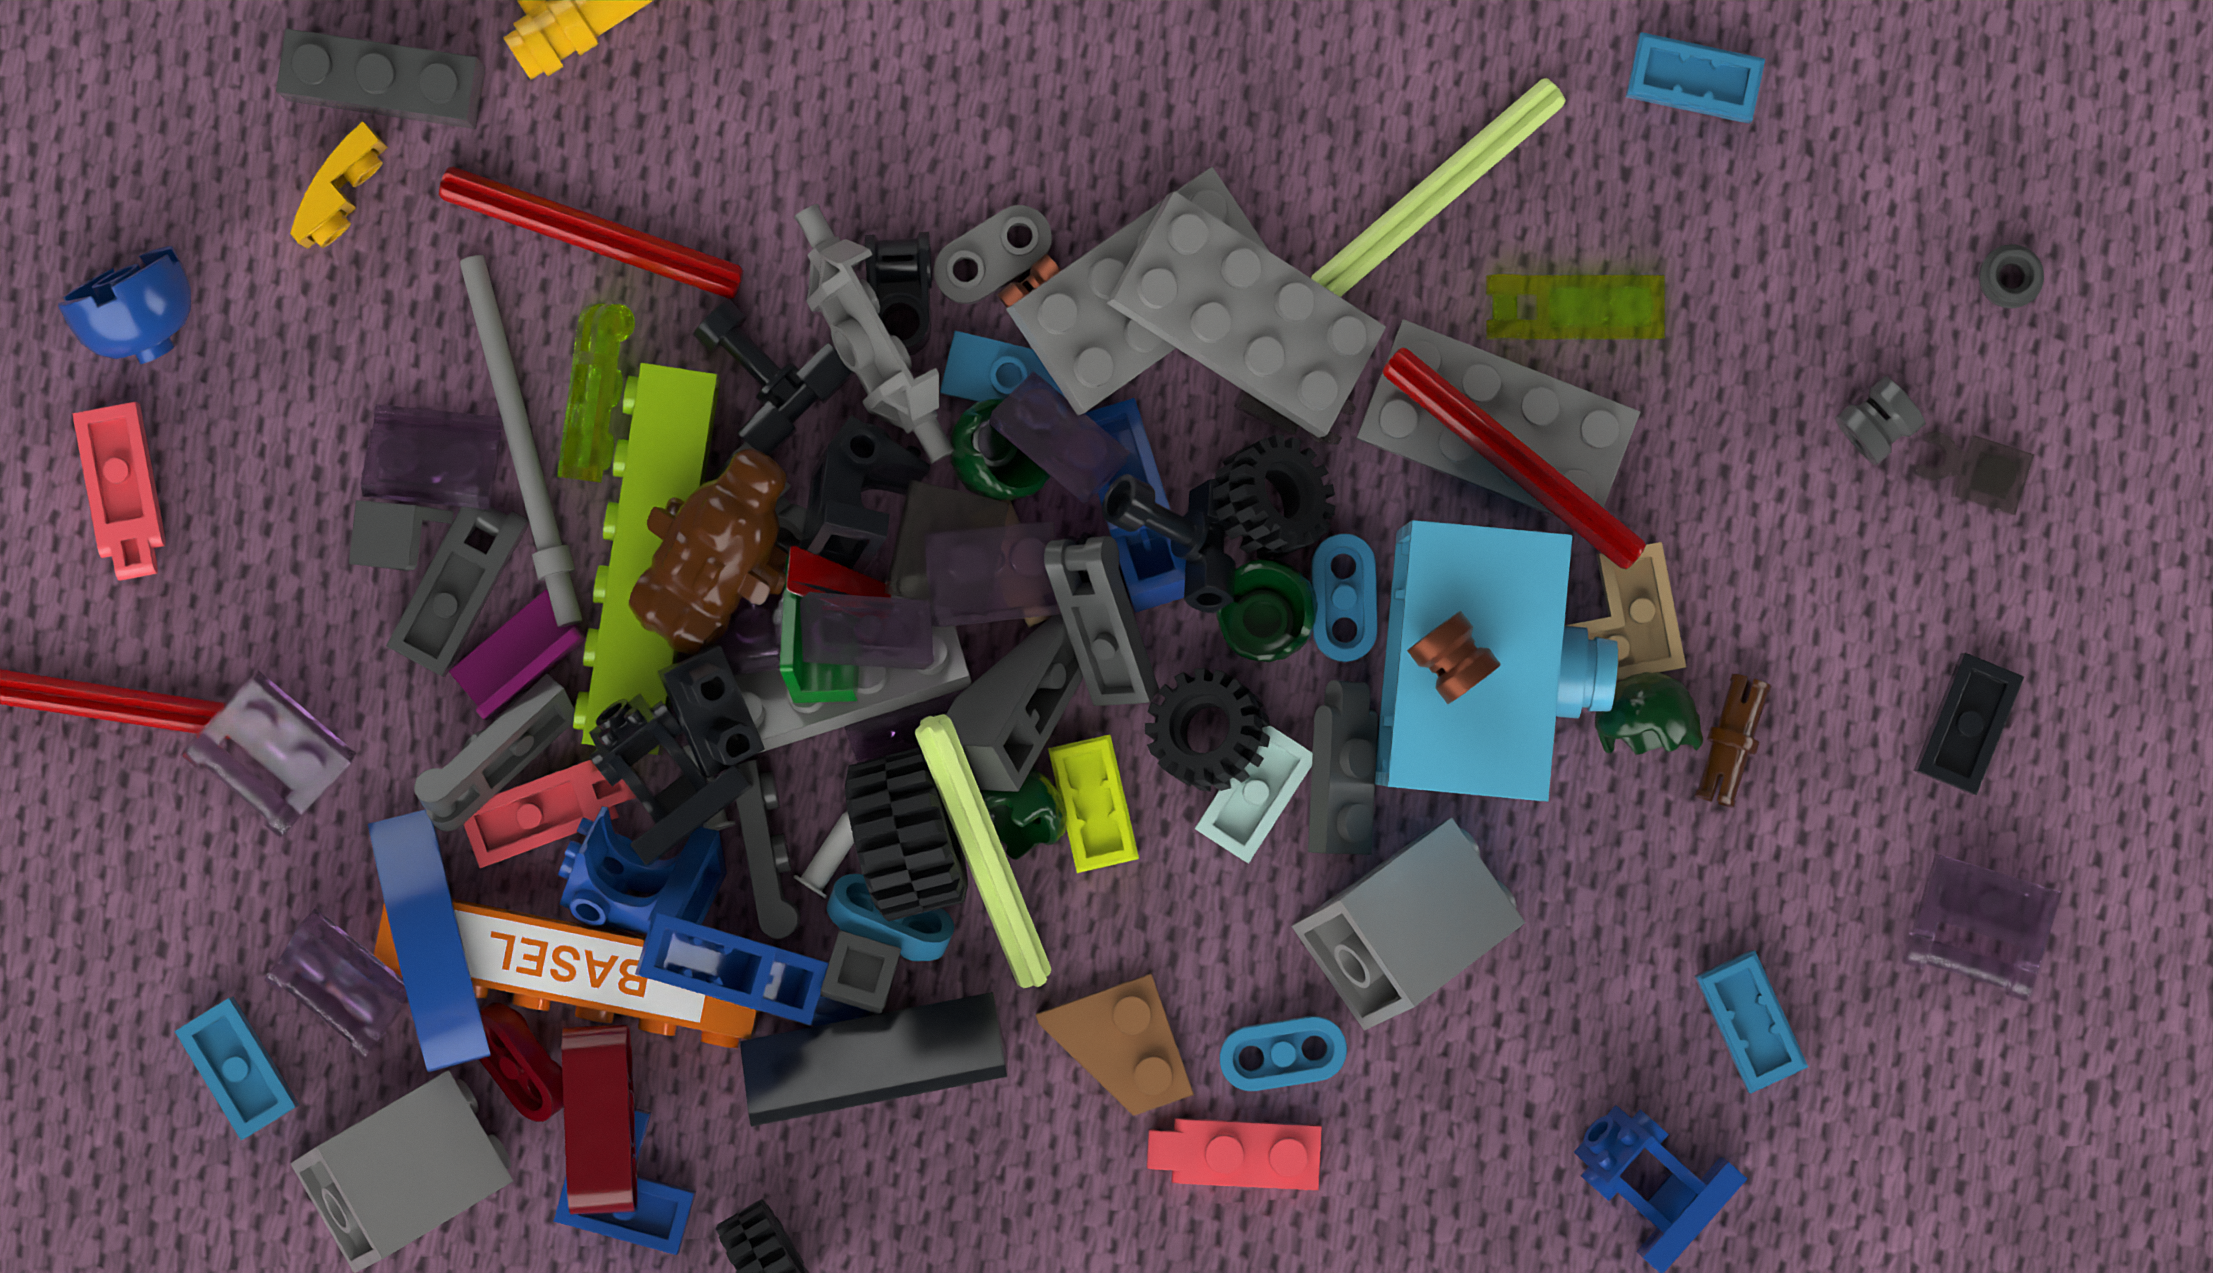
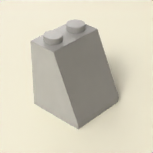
M1451 817L1420 835L1291 927L1365 1031L1417 1006L1526 922L1516 910V901L1511 891L1503 883L1495 880L1481 860L1478 845L1473 837L1464 829L1459 828Z
M449 1070L290 1163L354 1273L386 1258L513 1182L507 1171L511 1167V1162L504 1146L494 1135H486L475 1116L479 1108L472 1091L461 1079L455 1081Z

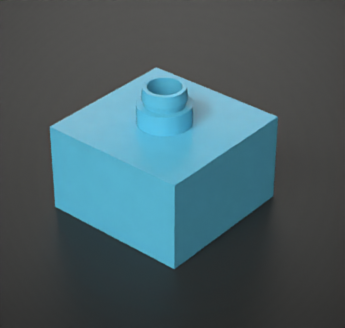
M1412 520L1397 530L1374 784L1386 787L1548 802L1556 717L1578 719L1582 708H1587L1589 712L1611 711L1617 679V641L1600 637L1590 640L1588 639L1587 628L1564 626L1572 535ZM1462 611L1473 626L1472 637L1476 641L1474 643L1477 648H1489L1501 665L1450 704H1447L1435 689L1436 679L1438 678L1437 674L1432 673L1429 668L1419 667L1407 650L1457 612Z

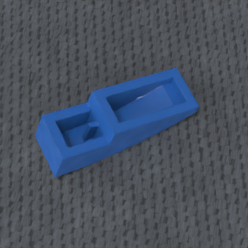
M1135 398L1074 416L1101 507L1112 483L1120 476L1129 474L1151 485L1155 490V502L1171 510ZM1106 521L1110 536L1115 539L1118 545L1119 565L1135 613L1184 598L1186 560L1173 555L1170 546L1171 539L1144 525L1134 532H1127Z

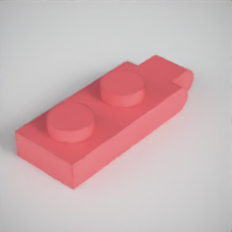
M130 402L72 413L100 557L112 556L116 577L119 581L157 574L158 565L154 548L164 547L166 539L140 403Z
M590 759L495 794L463 825L479 868H484L579 833L577 829L582 818L585 817L595 821L602 806L609 808L611 820L619 818L615 805L637 797L623 779L612 786Z
M1175 1118L1174 1130H1148L1147 1168L1172 1170V1183L1319 1191L1322 1126L1314 1124Z

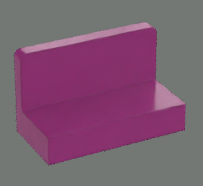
M545 589L448 672L478 706L476 712L483 720H493L510 705L519 692L525 688L532 687L586 641L587 635L578 624L561 628L557 627L549 593Z

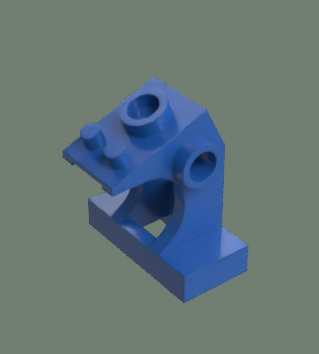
M602 806L595 821L585 817L582 818L577 832L585 835L586 838L583 844L570 841L564 854L566 856L558 873V876L568 880L559 903L560 905L569 909L578 920L585 924L594 926L604 925L643 934L648 932L654 911L702 925L727 874L718 830L700 827L690 835L684 849L676 857L668 860H657L652 865H645L630 845L633 841L623 835L615 834L608 807ZM630 889L655 895L641 898L629 896L626 893Z
M1615 1105L1606 1116L1597 1119L1591 1124L1584 1135L1583 1142L1573 1153L1588 1165V1168L1580 1176L1604 1198L1610 1201L1618 1192L1657 1227L1636 1252L1659 1273H1664L1746 1182L1747 1178L1731 1163L1720 1157L1707 1173L1699 1179L1661 1145L1669 1134L1647 1114L1639 1109L1631 1118ZM1644 1148L1672 1172L1647 1201L1620 1177Z

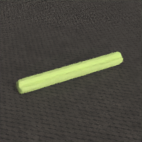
M1541 79L1314 273L1311 279L1339 297L1345 294L1560 110L1566 101L1560 89L1549 79Z
M947 715L928 716L920 721V726L915 730V735L1017 985L1022 988H1028L1033 985L1039 987L1046 983V977L1051 973V966L954 725Z

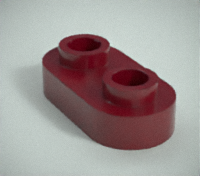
M494 1002L488 1004L480 1011L491 1056L481 1058L479 1061L513 1106L524 1117L535 1122H544L564 1108L562 1067L550 1058L529 1030L525 1018L517 1010L501 1003Z

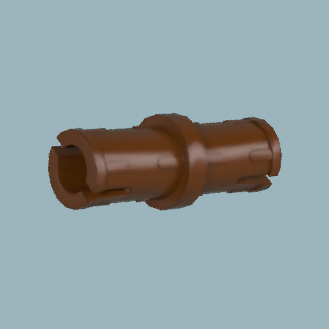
M1740 674L1731 675L1730 687L1718 726L1710 727L1707 740L1712 742L1699 787L1694 795L1700 799L1712 802L1720 778H1723L1717 797L1718 805L1731 808L1735 807V798L1749 754L1755 755L1757 752L1759 741L1754 739L1767 694L1772 687L1770 684L1754 678L1746 703H1743L1749 681L1748 676Z

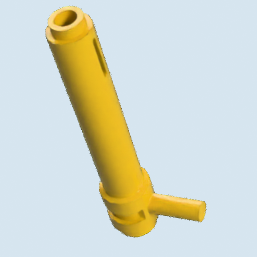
M517 0L526 15L513 23L516 29L504 36L503 39L530 80L543 72L550 76L564 67L561 60L575 51L581 56L598 45V36L654 0Z

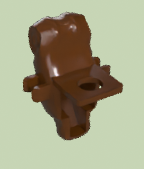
M752 448L738 451L731 459L725 472L718 479L701 485L686 501L673 497L669 499L665 509L656 506L652 508L647 519V527L663 541L652 557L651 566L636 582L628 605L641 626L648 631L661 635L672 649L689 655L699 653L724 635L728 628L731 614L738 607L742 597L754 604L760 605L764 603L769 593L775 595L781 593L786 581V575L782 569L785 568L786 555L788 554L775 545L780 527L775 508L778 497L785 489L787 476L772 458Z

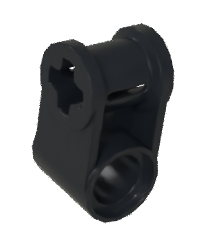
M919 232L917 239L878 240L875 234L865 235V247L869 248L873 254L865 259L866 278L879 301L880 313L878 315L884 325L888 316L897 310H909L917 315L920 319L918 330L909 339L901 340L909 356L915 355L925 347L931 334L930 288H932V266L929 232Z

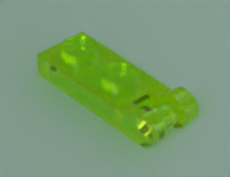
M1494 274L1486 276V296H1492V319L1486 320V340L1665 339V275ZM1518 296H1535V320L1518 319Z
M593 303L586 306L580 312L557 477L602 483L603 470L606 471L611 465L614 454V438L612 433L608 432L611 409L617 406L623 387L622 373L617 369L620 343L628 339L635 328V318L632 311L622 304Z

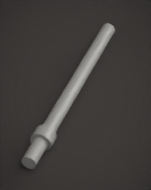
M484 255L470 256L462 259L459 263L537 552L532 554L538 580H545L557 627L571 626L583 621L570 573L575 571L569 545H562L485 257Z

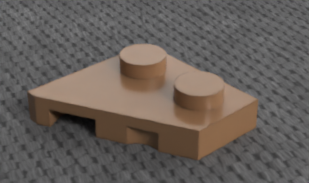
M1151 973L1035 1014L1038 1024L1133 1116L1194 1095Z

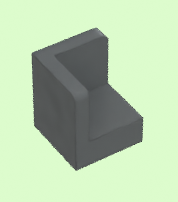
M356 500L349 564L402 571L414 570L418 562L422 521L452 524L454 511L417 505Z
M839 930L820 996L869 1010V1016L884 1013L899 964L901 948Z

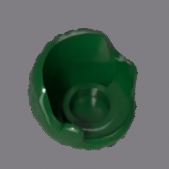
M988 399L975 403L965 410L952 429L950 444L955 451L950 456L957 479L961 480L968 491L981 497L1003 501L1025 498L1027 495H1032L1037 490L1043 488L1052 475L1049 463L1050 447L1052 445L1051 433L1046 429L1036 427L1029 419L1027 413L1019 405L1008 399Z
M1264 558L1251 560L1235 569L1234 602L1216 611V617L1224 639L1237 655L1251 661L1270 663L1275 660L1288 658L1307 643L1316 621L1318 603L1311 583L1304 578L1300 571L1296 570L1292 565L1279 560Z
M1644 672L1631 675L1618 682L1615 688L1611 711H1596L1595 728L1602 747L1608 754L1614 751L1616 739L1624 741L1635 755L1663 747L1667 752H1671L1680 745L1686 744L1692 745L1697 751L1703 744L1704 739L1701 732L1700 715L1696 711L1693 698L1682 682L1665 674Z
M1033 767L1018 792L980 790L999 840L1007 845L1006 853L1011 859L1018 860L1034 846L1041 843L1053 845L1066 831V811L1058 791L1044 774Z

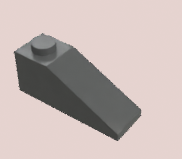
M1060 609L958 695L946 714L954 725L979 790L1019 791L1083 678Z

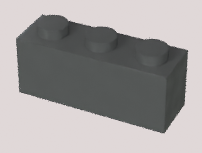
M285 28L276 92L289 102L476 129L486 67L474 56Z

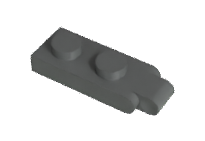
M1330 681L1325 689L1324 705L1320 706L1315 712L1308 852L1372 855L1378 716L1374 709L1369 708L1370 690L1364 682Z

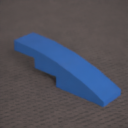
M653 912L635 975L813 1026L869 1016V1010L820 996L829 965L828 962L669 915Z

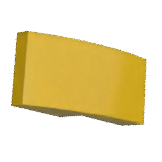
M363 121L329 155L316 173L300 203L290 234L298 244L307 249L316 242L321 248H324L338 239L349 228L351 223L346 216L355 210L356 207L340 188L348 181L353 187L359 186L375 174L383 164L378 156L388 147L372 128Z

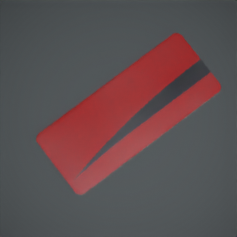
M797 546L790 547L786 583L788 591L882 630L888 629L892 589L888 584Z

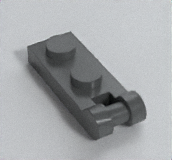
M472 490L465 499L386 647L442 677H446L507 562L529 526V519L514 511L506 515L489 505L490 498L475 490ZM476 528L495 537L487 554L467 544Z
M1111 536L1090 537L1086 544L1076 545L1071 539L1051 540L1047 543L1044 553L1046 571L1093 706L1150 703L1158 692L1159 687L1118 569L1119 550L1115 539ZM1079 570H1087L1091 582L1082 583Z
M546 674L533 687L525 688L519 692L510 703L509 708L486 730L473 734L464 744L462 751L443 769H428L418 776L414 785L415 794L422 806L426 808L428 817L437 829L452 831L462 826L573 724L575 710L564 688L551 676Z
M760 760L737 763L735 765L741 769L753 785L752 788L736 800L759 924L767 936L774 939H782L798 929L801 922V912L793 901L785 899L781 873L791 871V861L785 833L773 834L769 813L771 809L780 808L775 775L773 770L762 772Z

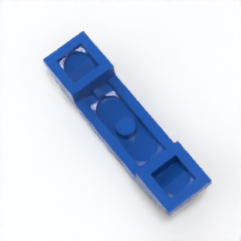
M426 809L369 823L368 828L387 916L427 1071L431 1072L491 1056L445 873L446 867L436 827L428 817Z

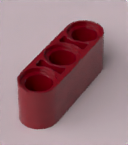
M629 1025L564 1027L562 1031L561 1052L569 1212L571 1215L636 1212L638 1187Z

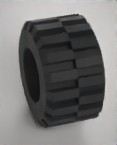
M921 748L849 765L845 779L847 811L862 873L872 901L878 911L887 921H892L963 903L968 887L964 853Z

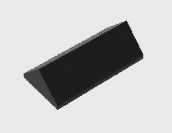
M993 992L740 1041L751 1127L1004 1078L1008 1074V1056Z

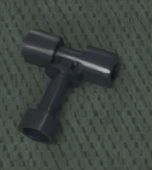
M727 299L700 323L693 336L710 353H713L722 346L763 387L756 396V399L763 407L737 434L753 449L771 457L797 431L793 423L818 399L825 404L855 372L851 371L843 363L837 351L829 343L800 370L792 362L780 369L740 329L747 317Z
M1129 474L1120 476L1112 483L1104 497L1102 504L1103 518L1127 532H1134L1144 525L1171 539L1170 546L1173 555L1186 560L1184 600L1192 608L1206 613H1215L1234 602L1236 562L1231 556L1224 553L1225 538L1228 537L1225 530L1231 527L1232 524L1229 518L1219 521L1216 510L1225 506L1224 501L1213 500V489L1222 485V483L1215 479H1209L1190 490L1188 513L1181 516L1155 502V490L1151 485Z

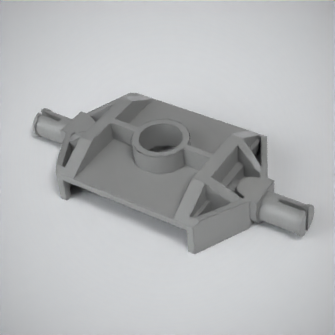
M814 204L802 210L794 217L812 247L811 252L808 254L810 274L806 302L812 312L821 311L831 329L832 341L839 357L851 371L855 372L868 395L862 401L868 413L877 415L881 421L904 428L907 434L914 431L927 453L930 463L933 464L955 451L936 419L938 417L936 409L939 408V373L935 368L915 379L909 371L912 365L907 349L898 337L889 335L878 315L880 313V305L874 290L866 280H859L853 270L860 261L872 256V252L869 248L847 239L841 241L839 236L835 237L819 208V204Z

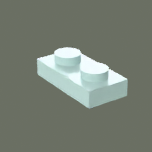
M1271 725L1262 727V731L1270 736L1268 748L1258 746L1256 753L1264 758L1260 766L1256 767L1249 763L1244 769L1250 777L1242 783L1235 778L1229 779L1232 788L1218 791L1194 828L1248 864L1312 766L1313 753Z

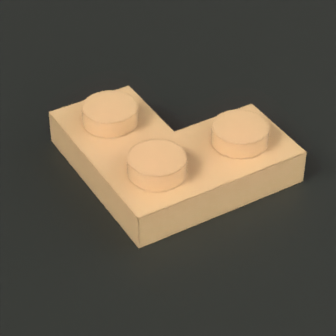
M1662 542L1647 544L1641 556L1628 569L1618 567L1602 553L1597 554L1609 617L1565 626L1587 628L1588 639L1590 640L1600 637L1617 641L1618 667L1616 681L1644 672L1659 673L1685 668L1686 663Z

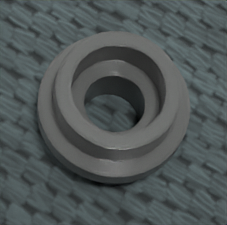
M2016 244L2004 245L1990 252L1983 260L1979 270V284L1982 292L1989 301L2002 308L2013 309L2027 305L2040 293L2044 282V270L2039 258L2030 249ZM2006 265L2015 266L2021 273V283L2015 289L2005 287L2000 281V271Z

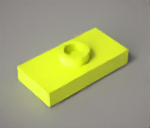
M1111 735L1048 748L1058 793L1066 811V828L1077 873L1139 859Z

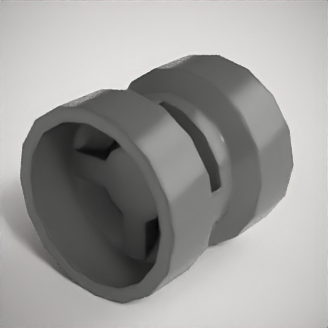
M1887 376L1881 378L1869 389L1868 398L1860 405L1851 404L1835 417L1841 431L1861 455L1873 465L1879 464L1892 453V444L1901 436H1912L1926 424L1924 417L1914 402Z

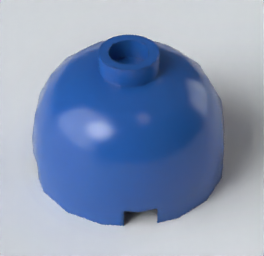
M173 246L158 248L139 255V258L146 265L143 269L140 268L139 264L127 266L116 272L112 268L88 280L63 297L65 302L58 303V307L69 328L82 345L96 355L112 359L136 355L140 364L155 360L175 347L170 337L186 323L191 310V286L185 269Z

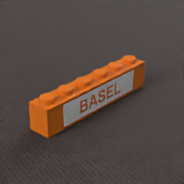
M452 898L477 998H487L488 990L491 988L514 993L512 1004L530 1009L550 1011L551 1001L576 1005L575 1017L612 1023L614 1013L639 1018L637 1027L639 1030L668 1036H675L677 1026L702 1030L701 1042L727 1048H738L740 1038L748 1040L755 1037L760 1010H754L635 975L646 939L645 936ZM384 903L372 965L388 968L386 979L404 983Z

